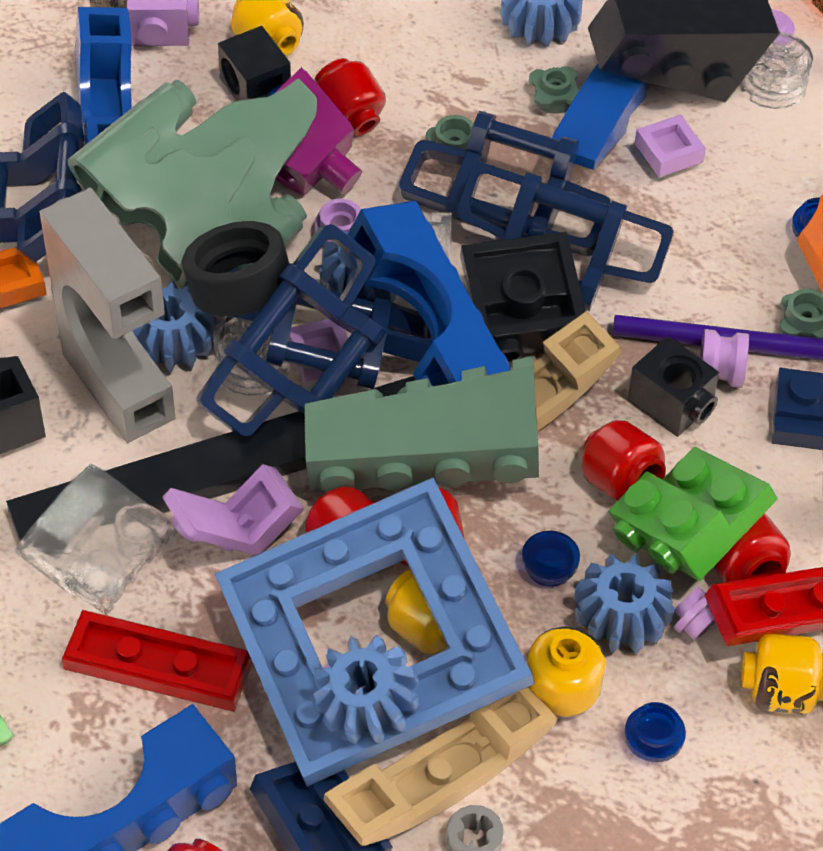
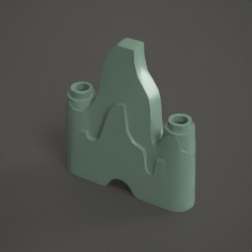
M299 78L269 97L232 102L183 135H179L176 132L193 115L192 107L196 105V98L183 82L175 80L171 84L165 82L68 159V166L75 178L85 189L90 187L93 189L120 225L126 226L142 223L149 225L156 231L161 244L156 258L157 263L182 289L188 286L181 263L186 248L197 237L215 227L241 221L267 223L280 231L285 246L303 229L302 221L306 219L307 215L302 205L294 197L285 194L281 198H271V190L277 175L302 143L317 114V97ZM254 263L238 265L222 273H230L232 269H244Z

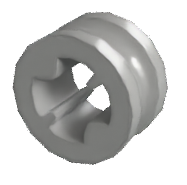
M469 805L460 808L451 816L447 826V851L502 850L503 825L499 816L493 810L482 805ZM475 828L476 835L479 834L480 829L486 831L485 845L474 847L473 840L470 841L469 846L464 844V830Z

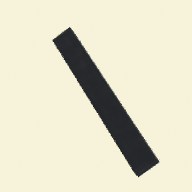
M414 376L375 387L374 389L382 393L384 397L395 395L400 389L406 387V382L415 381L416 378ZM297 411L264 421L250 436H240L233 431L7 500L8 512L24 556L169 512L171 510L163 500V496L170 488L210 499L238 490L262 464L276 468L281 476L306 469L305 414Z

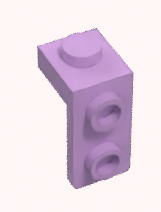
M127 0L132 46H189L190 26H199V0Z
M264 464L256 470L226 503L170 488L163 496V500L174 515L171 519L172 524L189 541H202L218 545L227 551L237 550L253 555L262 553L304 510L278 470Z

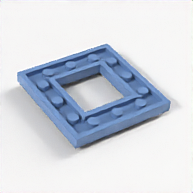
M430 478L215 573L306 786L319 782L534 684L532 673L434 478ZM406 560L448 650L411 666L416 669L419 679L417 687L412 689L416 693L419 703L417 710L401 712L406 722L404 731L396 730L389 725L383 727L384 739L381 744L373 741L370 731H365L360 740L354 745L347 740L344 729L335 733L330 732L323 721L325 713L317 712L312 696L319 688L316 687L313 680L314 669L323 667L296 608ZM367 686L362 688L364 694L370 692Z

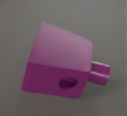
M301 67L276 92L286 88L299 78L317 97V114L302 143L282 167L275 180L296 193L305 195L324 178L341 194H345L355 185L362 174V170L345 156L352 147L354 129L320 86Z

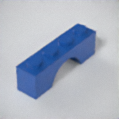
M78 7L74 51L84 146L132 108V42L128 8Z
M410 201L361 209L347 235L375 258L374 268L365 281V286L383 289L403 298L422 316L430 332L431 345L413 372L416 380L428 378L432 386L462 381V371L485 366L487 375L510 371L506 356L497 346L484 323L481 312L475 307L459 278L457 269L448 259L435 235L432 225L425 218L418 203ZM349 255L354 266L357 268L356 260Z
M191 704L141 735L144 754L143 769L137 784L121 802L103 812L80 817L59 815L32 803L0 823V851H137L148 843H160L174 834L182 821L201 809L211 810L219 806L230 796L232 790L237 787L235 756L195 705Z

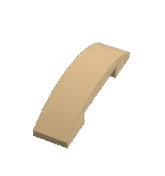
M587 311L543 342L545 354L533 362L537 431L553 421L579 399L622 353L621 347Z
M530 687L524 688L471 712L469 718L382 771L375 763L324 793V801L361 846L388 839L438 815L493 779L556 725L557 717L535 695Z

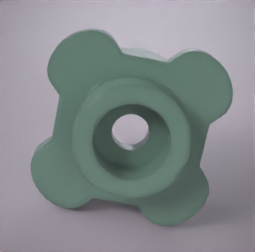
M568 66L549 68L546 71L542 69L532 71L529 75V83L535 86V104L541 110L548 113L559 114L566 112L580 90L575 82L578 75L577 71Z
M461 115L443 117L437 122L435 127L427 130L425 140L467 150L473 122ZM439 161L441 164L444 165H454L452 163Z
M800 289L793 294L785 295L780 303L781 309L785 311L784 319L781 320L779 325L780 332L787 335L823 339V293L814 289Z

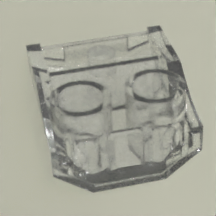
M90 463L34 523L15 548V552L60 588L79 597L107 616L114 608V603L122 597L126 586L130 582L134 583L138 572L146 563L150 564L153 558L160 552L162 544H167L170 536L174 538L178 531L172 524L169 516L148 505L104 470Z

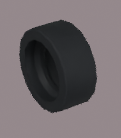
M241 221L215 227L197 237L186 248L181 263L194 305L205 313L224 317L241 316L261 310L282 282L278 276L289 263V259L280 231L267 223ZM254 263L248 266L247 268L238 271H234L231 273H222L223 271L238 265Z

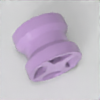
M704 329L700 358L719 371L718 380L727 381L731 387H743L748 359L749 334L736 333L732 337H723L716 330Z

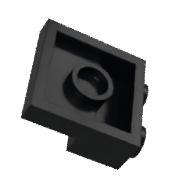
M567 232L461 245L460 259L467 292L475 307L481 312L484 323L500 351L506 356L509 365L513 364L512 360L523 358L524 353L545 351L543 345L545 340L586 312Z

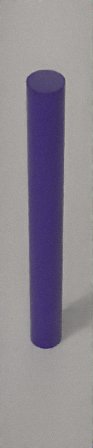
M614 315L612 336L662 341L667 336H670L680 344L701 346L704 329L716 330L723 337H732L736 333L749 334L748 352L823 360L822 338Z

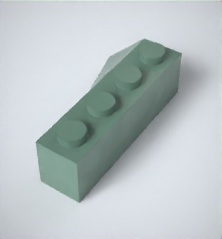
M533 356L512 360L513 370L487 375L485 366L462 371V381L432 386L428 378L406 382V387L400 389L395 395L384 397L378 390L373 389L306 403L305 450L311 492H328L341 486L354 487L356 489L383 488L386 490H402L430 478H434L436 484L447 487H456L467 482L497 480L503 483H515L525 478H538L539 451Z

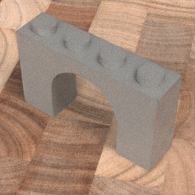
M91 187L40 210L63 356L128 444L176 419L172 385L133 333V330L165 315L161 277Z

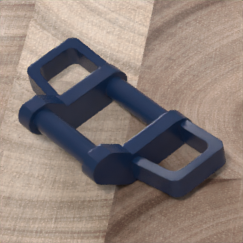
M61 92L26 120L22 153L18 151L0 152V243L17 242V250L33 262L40 260L46 255L39 211L63 198L71 197L82 191L81 186L77 183V179L68 166V159L84 146L81 105L66 92ZM56 171V181L17 210L15 208H6L7 186L36 185Z
M479 111L476 116L467 150L427 140L418 141L399 182L401 195L404 199L416 201L419 205L442 212L447 217L462 220L457 214V209L471 167L475 162L486 163L491 141L553 160L547 184L608 205L611 204L607 196L570 182L578 152L579 140L562 136L558 140L496 121V115L484 111ZM435 159L461 165L448 197L414 185L424 161ZM473 198L471 209L475 215L504 229L507 228L512 209ZM538 204L534 216H530L524 235L529 237L559 233L552 230L559 210ZM594 222L589 235L584 238L568 234L572 253L587 257L592 256L603 225Z
M475 162L472 165L457 214L460 219L502 240L524 237L535 203L603 225L582 281L579 280L586 311L590 312L605 274L646 283L658 280L674 236L672 226L626 211L627 205L612 200L611 204L608 205L543 183L542 176L526 172L525 176L483 162ZM485 174L521 185L506 229L472 212L471 205L480 178ZM623 220L655 230L661 235V242L651 269L647 272L608 265Z
M329 224L320 227L293 264L288 263L278 276L282 282L239 341L232 339L222 353L225 357L196 397L197 404L237 435L250 436L282 401L305 414L306 403L333 398L369 346L376 347L386 334V331L379 324L351 307L374 268V256L337 226ZM327 240L337 244L351 255L357 263L356 271L340 298L304 272ZM298 296L336 325L351 333L310 392L293 383L257 355V352ZM235 365L272 392L245 422L237 420L214 400L215 393Z
M232 269L230 273L241 269ZM330 291L338 298L342 295L341 293ZM298 296L271 334L266 362L282 367V363L286 362L324 372L338 352L288 340L296 305L317 310ZM376 296L373 301L356 297L351 307L379 324L386 331V334L376 347L369 346L363 357L348 375V378L358 380L357 386L374 389L383 353L420 362L431 345V336L424 319L418 311ZM260 310L241 316L230 317L253 321ZM388 326L417 335L419 337L388 329Z

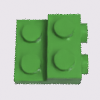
M694 446L663 479L646 471L636 483L629 487L626 493L608 512L616 523L612 528L613 533L631 551L637 553L642 548L649 552L651 557L669 573L673 574L679 569L694 579L701 581L778 500V497L769 483Z

